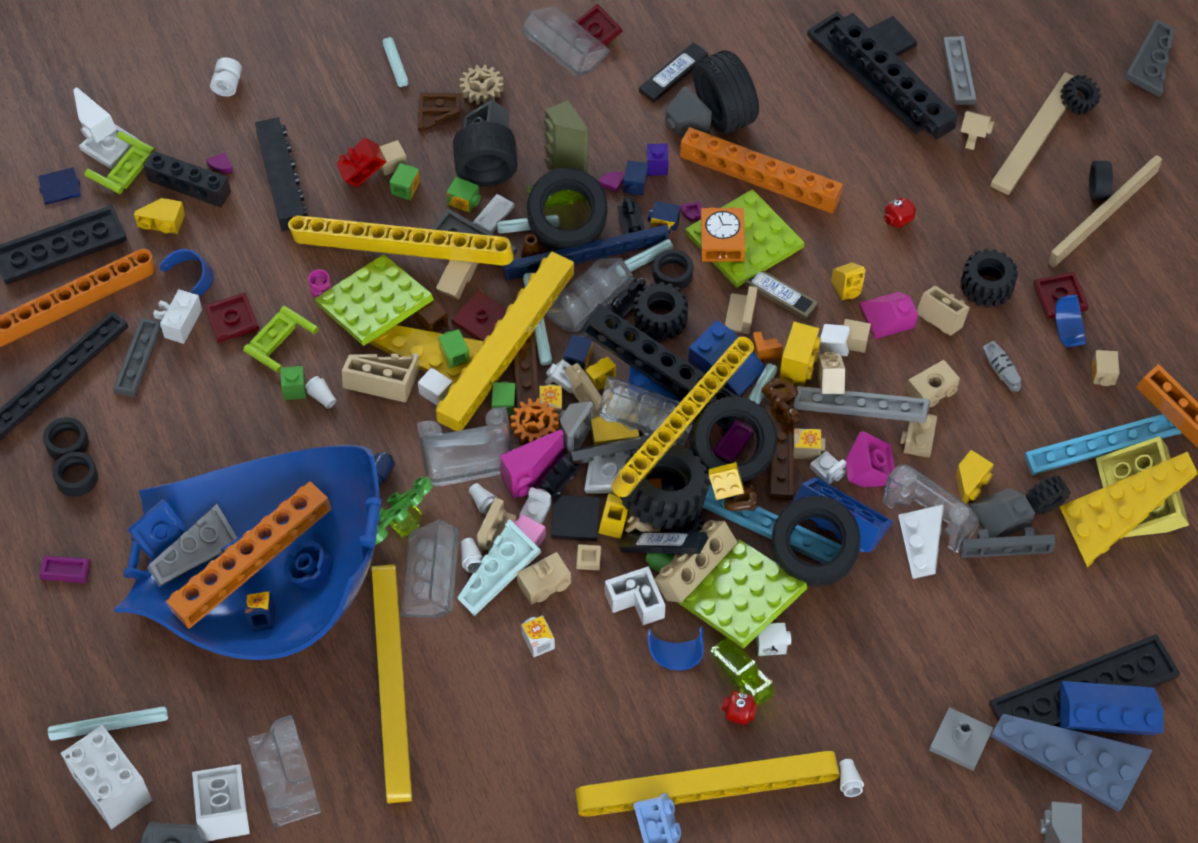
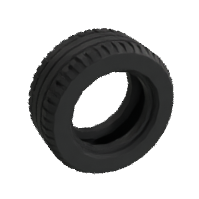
M723 50L696 63L693 69L694 87L697 97L712 111L711 124L723 133H731L752 124L759 114V101L753 80L741 59L735 53Z
M570 167L554 169L540 177L530 190L527 200L529 227L533 235L537 237V240H540V243L546 247L548 246L550 249L574 248L594 242L601 235L606 224L608 212L606 194L601 184L585 171L577 170L576 168L571 169ZM573 190L581 194L588 201L591 214L581 227L573 230H561L554 227L545 217L543 207L547 199L556 192Z
M723 397L706 406L694 420L689 436L690 450L694 452L695 457L699 456L703 461L702 465L706 466L709 476V469L728 464L718 459L710 448L709 434L711 427L722 417L735 416L744 419L755 431L757 445L755 453L749 461L744 464H737L743 483L762 473L772 461L777 448V431L775 430L774 421L771 419L772 417L769 416V413L760 404L745 397Z
M811 495L791 502L778 515L779 517L776 519L772 530V550L777 564L788 575L806 582L807 586L820 587L841 580L853 568L860 550V531L853 514L842 503L830 497ZM810 518H823L833 523L839 530L842 538V547L838 555L830 562L821 565L807 564L799 560L792 552L790 546V536L798 524Z

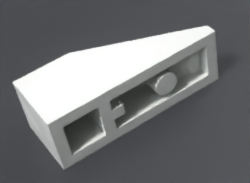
M76 87L74 95L79 121L83 127L81 131L87 139L91 138L98 143L117 129L110 114Z

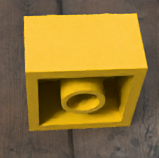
M793 322L782 356L780 377L793 379L794 385L805 387L807 379L811 380L814 371L813 366L817 362L820 352L819 347L822 338L818 337L819 328Z

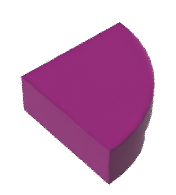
M225 152L205 159L206 164L212 170L222 171V173L233 172Z
M607 173L598 180V183L601 184V187L617 193L623 183L625 173Z
M697 201L680 205V212L688 220L697 222L701 220V203Z

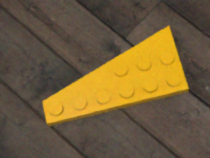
M395 325L369 342V344L389 354H398V357H410L414 353H419V369L427 373L433 368L456 384L461 371L469 366L473 354L476 351H480L484 341L463 338L469 349L470 361L450 369L439 348L438 337L443 335L441 333Z
M1188 452L1060 506L1087 568L1094 563L1093 561L1099 555L1107 552L1110 549L1109 547L1119 538L1122 539L1147 518L1152 510L1160 507L1172 493L1179 491L1198 474Z

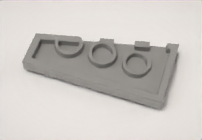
M218 504L148 565L147 568L159 587L223 554L221 548L237 538Z

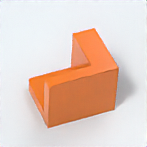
M761 331L753 333V352L761 362L782 358L783 345L778 343V339L764 340Z

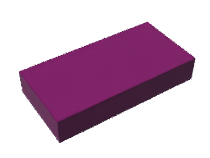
M735 420L713 449L714 455L721 461L732 464L750 441L755 431Z
M44 555L39 577L41 580L86 583L91 562L89 559Z

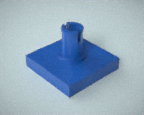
M160 500L127 529L152 562L178 540L181 535L188 531L165 500Z

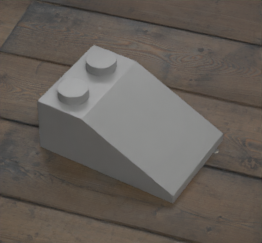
M1051 802L1048 810L1044 811V818L1040 819L1039 832L1043 834L1044 843H1082V804Z

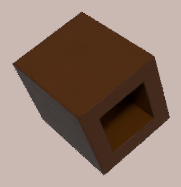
M435 299L415 312V320L426 331L438 332L448 325L447 312Z

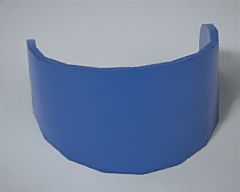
M180 249L169 254L159 266L161 271L165 272L183 261H201L203 268L201 279L190 293L200 297L211 287L214 280L213 269L199 254L188 249Z
M1070 295L1059 298L1056 301L1055 318L1062 344L1066 348L1087 345L1078 296Z
M700 627V636L697 639L682 643L661 641L655 638L651 630H648V646L653 660L669 670L682 671L696 666L703 657L704 629Z

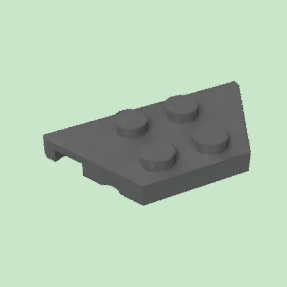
M149 822L138 843L208 842L199 825Z

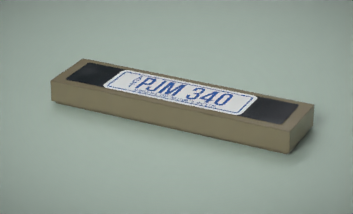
M761 271L747 279L743 284L748 288L749 286L757 287V293L805 321L818 306L817 301L765 271Z

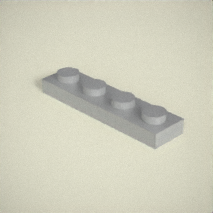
M964 36L944 37L943 47L955 105L975 104L976 95Z

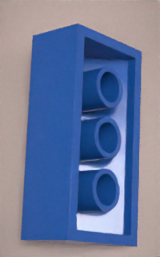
M818 477L803 483L793 501L795 502L796 499L801 497L821 495L842 503L856 519L860 531L859 551L869 553L877 547L893 523L891 519ZM810 518L815 521L816 526L834 532L835 537L842 540L839 530L833 523L823 518Z
M1060 682V728L1076 731L1149 736L1163 733V707L1154 687Z

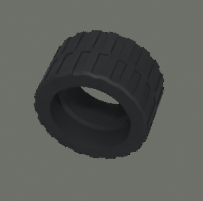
M490 121L476 122L462 128L454 136L455 172L460 179L476 184L479 187H489L504 183L516 173L518 162L515 136L505 125Z

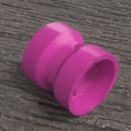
M314 270L309 274L310 293L314 298L331 288L330 277L325 270Z

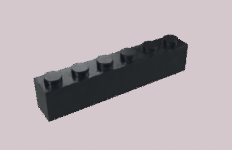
M277 117L255 122L281 232L290 230L288 222L291 218L295 216L308 217L306 205L302 206L301 201H304L302 189H297L300 181L298 173H293V169L296 168L294 157H289L288 154L292 150L289 140L285 141L284 138L288 137L285 124L281 125L280 119Z

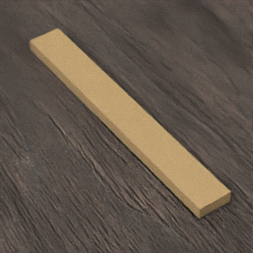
M1066 72L1063 74L992 180L990 187L1010 195L1068 107L1067 104L1063 105L1062 102L1065 99H1061L1060 95L1063 94L1061 93L1063 85L1074 77L1073 75Z
M1158 155L1154 156L1051 251L1048 264L1055 268L1159 171L1162 158Z

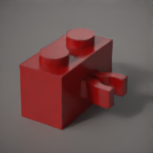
M365 137L354 148L349 147L347 149L348 153L345 155L341 154L339 156L340 160L336 162V165L344 181L358 188L386 164L387 161L379 145Z

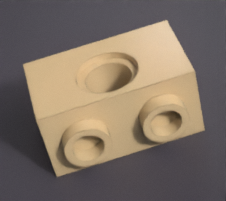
M825 352L824 355H818V382L822 394H844L845 366L841 355L836 352Z
M942 360L910 378L906 392L913 398L929 399V407H933L940 399L946 396L950 397L956 393L960 378L946 361Z

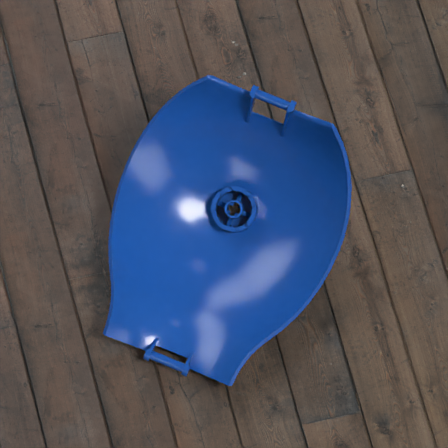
M334 445L303 449L259 458L177 482L139 490L144 514L160 500H165L188 530L218 504L237 538L252 530L265 516L270 515L283 501L288 500L301 486H305L309 481L328 497L332 510L190 629L171 612L166 600L170 598L173 592L180 590L186 585L191 577L198 575L204 570L209 562L216 560L219 556L159 587L148 568L146 572L137 569L141 547L131 536L133 543L128 566L124 569L123 576L134 578L136 581L126 598L114 608L115 612L134 613L148 617L162 624L181 638L203 649L233 658L249 660L276 659L295 654L311 646L324 636L350 607L362 587L373 558L381 499H379L378 476L371 449L358 445ZM270 591L276 608L274 627L251 631L245 615L247 595Z

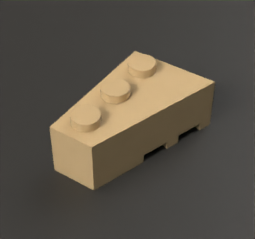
M414 353L410 357H398V354H391V357H377V354L349 355L342 369L343 388L406 403L419 373V353Z

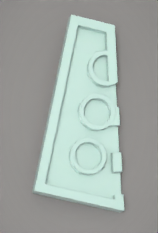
M509 519L501 535H498L489 553L482 559L480 567L476 573H473L461 591L458 600L475 616L517 576L518 572L529 565L541 553V550Z

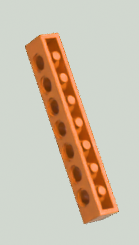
M691 127L688 128L681 141V158L831 214L834 213L841 199L843 183Z
M310 481L305 486H301L293 496L283 501L275 511L265 516L257 526L247 531L234 545L229 546L216 560L209 562L206 568L198 575L191 577L188 583L180 590L173 592L170 598L166 600L171 612L190 629L332 510L328 497Z

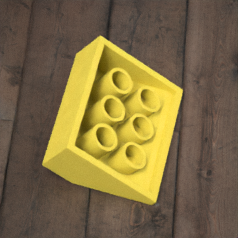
M1159 436L1097 457L1096 462L1104 488L1171 458L1168 447ZM1180 490L1172 493L1160 507L1152 510L1147 518L1124 537L1166 533L1189 526Z

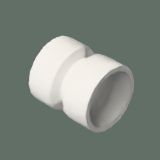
M232 58L218 59L210 83L212 91L226 97L234 95L242 72L241 64Z

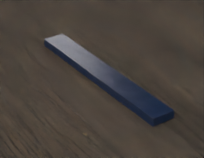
M666 224L589 242L579 247L564 248L551 252L573 261L574 265L652 247L669 239V228ZM551 252L513 260L510 264L503 265L505 281L524 277L526 273H536L543 258H547Z

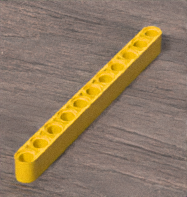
M295 216L288 222L293 239L299 244L493 265H508L514 259L511 243L505 237L307 216Z
M739 337L620 470L612 483V490L617 496L627 497L697 418L700 412L745 363L754 349L753 342L750 339Z
M395 564L372 566L387 803L411 802L412 791Z
M823 751L586 785L577 788L575 795L578 814L588 817L635 810L633 805L635 802L657 798L663 793H668L669 799H672L674 804L831 782L838 779L840 774L835 752Z

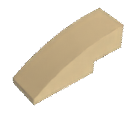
M450 260L436 289L442 294L459 300L466 283H470L478 263Z

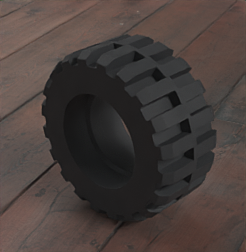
M677 443L672 445L631 494L627 497H620L626 510L630 509L629 513L634 518L638 517L640 522L652 524V527L655 528L663 526L664 529H671L672 526L677 528L684 526L685 522L687 524L692 522L702 510L710 484V477L708 476L706 466L702 465L703 461L699 456H694L693 451L690 449L686 450ZM639 446L638 449H635L630 453V456L626 459L624 466L642 446ZM653 478L665 479L677 485L680 490L664 491L653 486L648 480Z

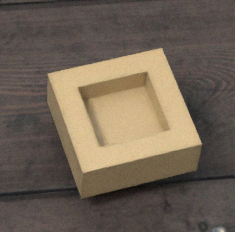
M578 545L577 569L600 570L601 546Z

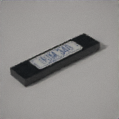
M693 42L641 85L639 93L651 102H656L688 75L699 60L708 57V52Z
M631 531L627 532L619 545L621 553L700 554L709 538L706 532Z

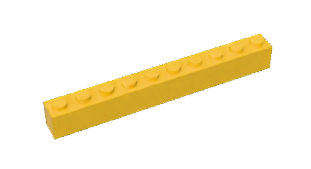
M551 252L547 258H543L538 271L530 276L528 285L525 289L522 288L519 291L514 304L508 306L504 318L497 321L493 333L485 338L480 351H476L473 354L469 366L463 368L456 384L453 383L445 399L438 402L435 409L437 422L461 433L492 390L493 382L497 383L573 277V261L554 252Z

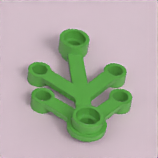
M421 476L413 482V488L402 495L396 492L388 498L387 501L392 507L386 511L383 508L379 509L378 523H382L377 527L375 544L380 543L386 538L388 532L385 528L393 519L397 523L403 521L408 515L409 505L411 504L412 507L418 505L423 500L422 496L426 495L433 488L430 477L424 478Z

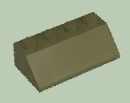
M568 100L545 109L544 125L546 132L544 137L546 145L544 149L546 152L545 163L549 170H557V168L570 167L571 169L576 168L588 173V129Z

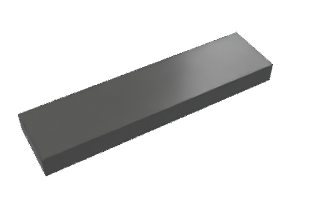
M140 319L114 386L115 394L136 398L162 329L161 321Z

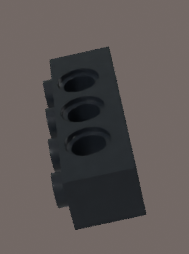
M153 151L144 164L149 182L220 208L231 193L228 177L157 151Z

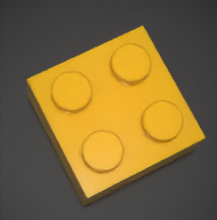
M608 356L586 369V374L597 391L616 380V365Z
M737 462L709 469V477L716 500L744 494V486Z

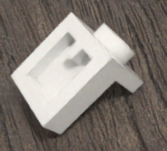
M563 359L556 365L553 363L546 372L548 378L545 383L555 382L558 385H562V388L571 394L570 388L572 384L564 372L571 365Z
M827 451L810 463V469L828 484H831L833 481H839L845 475L846 461L842 459L838 462Z
M531 487L529 489V498L519 517L523 514L542 524L551 508V495L543 489Z

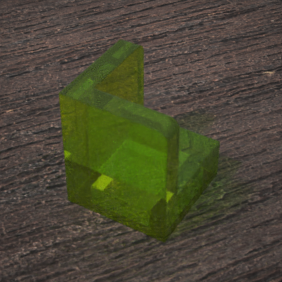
M411 504L407 511L408 515L403 521L397 523L393 519L389 523L401 538H404L418 528L422 520V512L416 506L412 507Z

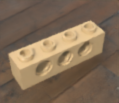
M710 520L702 526L699 532H706L709 539L700 554H675L674 559L660 570L659 575L654 580L666 601L682 603L738 543L725 521Z

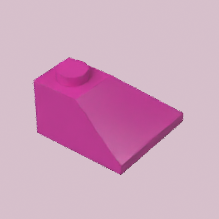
M900 291L859 302L867 323L871 324L870 330L875 339L913 329L916 326L918 312L911 297Z
M864 431L860 432L846 459L848 481L863 488L896 485L898 482L891 444Z

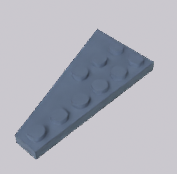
M1007 714L1001 716L990 735L1117 812L1122 809L1152 752L1151 749Z

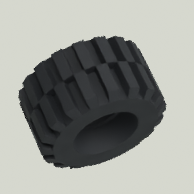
M984 249L983 252L978 250L975 252V255L971 254L965 262L960 281L964 296H969V301H975L978 306L983 304L985 307L990 308V305L998 307L999 303L1003 305L1007 299L1011 298L1017 281L1018 271L1016 270V264L1012 263L1013 259L1011 257L1007 258L1006 253H998V250L995 249L993 251ZM989 275L996 278L997 281H988L981 276Z
M654 282L650 283V287L644 286L642 291L637 293V297L634 300V324L640 331L646 333L655 341L658 339L667 341V338L674 339L676 334L680 335L682 329H685L688 317V299H686L684 292L681 293L679 287L674 288L673 284L668 283V285H665L664 282H659L656 285ZM657 308H663L670 311V313L665 315H658L651 311Z

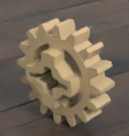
M476 65V69L473 70L469 67L468 73H462L460 93H463V98H469L470 103L475 100L477 105L481 101L485 104L488 100L495 101V97H501L503 77H500L499 71L494 73V67L487 69V65H484L483 68Z

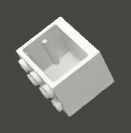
M103 725L61 753L72 777L111 829L152 801L143 778Z

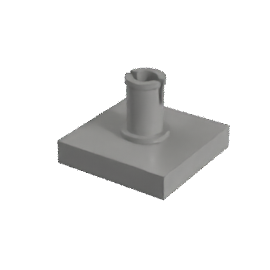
M949 707L929 751L974 771L993 727Z

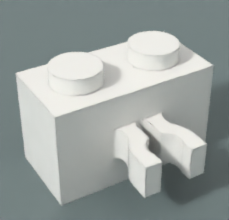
M178 290L170 306L161 300L158 303L160 309L166 311L159 312L155 310L153 314L154 318L162 320L160 325L164 338L184 344L202 311L198 295Z

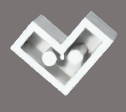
M649 567L605 581V595L613 613L635 606L643 625L665 618V603Z

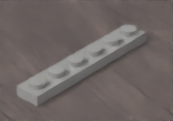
M798 386V395L795 397L793 404L794 408L798 410L926 423L930 401L923 398L844 391V394H822L820 388Z

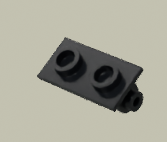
M625 197L622 205L617 206L623 233L628 234L644 230L638 203H635L631 197Z
M641 277L639 279L636 278L606 307L623 319L634 309L635 297H637L639 291H642L646 281Z
M569 454L562 455L553 465L557 473L555 474L553 470H549L540 480L539 488L547 491L551 497L559 495L566 483L577 475V471L582 464L573 463V457Z

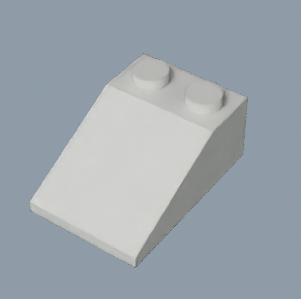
M241 764L192 772L196 821L206 840L213 841L250 834Z

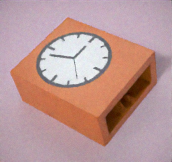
M701 208L702 262H744V208Z

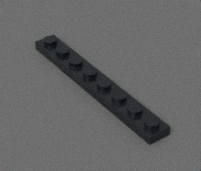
M111 311L1 407L0 440L129 327L128 323Z

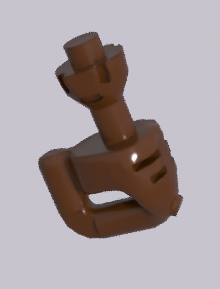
M783 377L766 383L761 389L765 401L772 409L780 408L787 424H798L800 422V411L787 404L791 398L798 395L796 388L788 379Z
M751 481L743 482L744 494L724 498L725 509L729 511L749 510L754 512L758 507L756 485L752 484Z

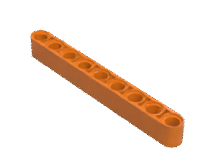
M147 249L137 250L0 315V347L152 275L156 269L152 253Z

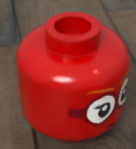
M899 197L885 206L884 220L889 226L902 228L915 218L916 208L911 200Z
M733 691L730 698H724L721 710L726 712L725 718L727 721L747 725L749 721L754 720L758 703L755 702L752 695Z

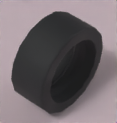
M1092 161L1089 172L1091 200H1107L1111 197L1113 186L1112 164L1110 161Z
M671 249L661 252L654 259L653 263L655 283L664 282L665 285L671 283L674 288L679 287L681 290L686 288L693 277L694 266L692 259L681 250ZM676 263L683 266L686 271L680 277L671 278L663 275L660 269L666 264Z
M70 417L54 420L46 427L43 435L48 453L56 460L70 452L84 453L89 444L88 435L83 424L77 419ZM70 430L79 434L78 441L70 447L58 448L53 444L54 438L63 431Z
M70 452L61 456L56 461L53 467V477L58 489L63 494L71 497L82 496L89 493L95 487L98 481V471L93 459L89 455L82 452ZM83 465L89 470L87 477L80 482L67 483L63 481L62 475L69 467Z

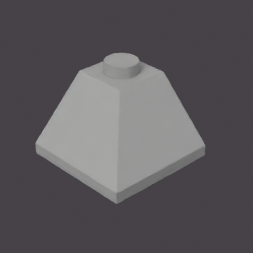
M590 401L570 404L566 411L563 410L559 415V430L563 431V443L566 453L571 456L572 451L581 447L591 431L593 403Z

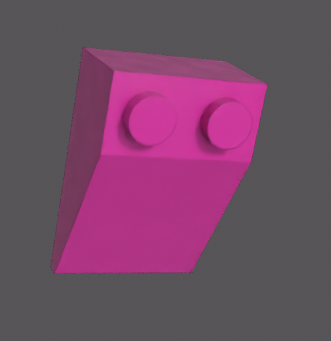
M561 429L500 455L501 478L513 499L528 495L529 489L531 487L536 488L545 474L564 455L563 431Z

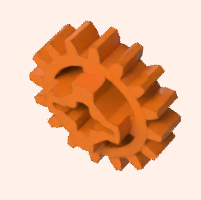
M528 398V404L526 405L521 401L520 409L514 408L515 415L510 417L511 422H513L511 423V430H514L515 438L521 436V443L526 442V440L529 443L556 432L555 429H559V422H557L559 415L555 413V407H549L547 400L543 404L540 403V398H537L536 402H532L531 398ZM524 416L525 419L522 421V424L520 425V420ZM548 420H550L549 425L546 428L545 424L548 423Z

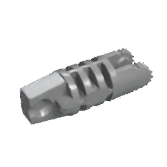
M995 341L984 345L983 352L1000 380L1004 381L1011 391H1019L1021 388V378L1017 368L1007 354Z

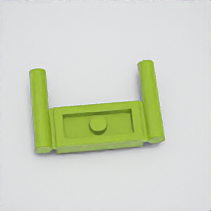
M120 130L116 137L132 145V147L108 174L107 178L90 169H87L84 174L86 177L118 194H121L123 189H127L144 168V164L152 152L155 151V148Z
M282 306L280 312L272 318L249 344L245 345L243 351L279 373L283 366L269 356L296 328L295 325L298 324L313 334L318 332L319 327L288 307Z

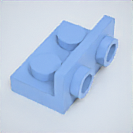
M663 793L657 798L637 801L633 804L644 843H677L680 840L681 828L679 823L675 821V807L672 799H669L668 793Z

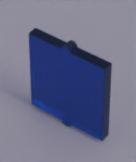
M74 167L38 176L41 187L39 191L43 195L45 205L81 196L78 185L80 181L76 177Z

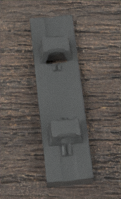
M1024 527L1022 536L989 538L988 529L978 530L977 539L962 540L960 556L961 558L1047 554L1052 553L1056 542L1054 534L1035 535L1033 527Z

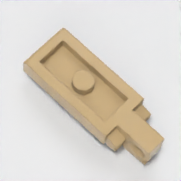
M578 363L569 366L564 371L571 381L572 387L570 389L579 403L589 401L593 403V419L606 416L611 411Z

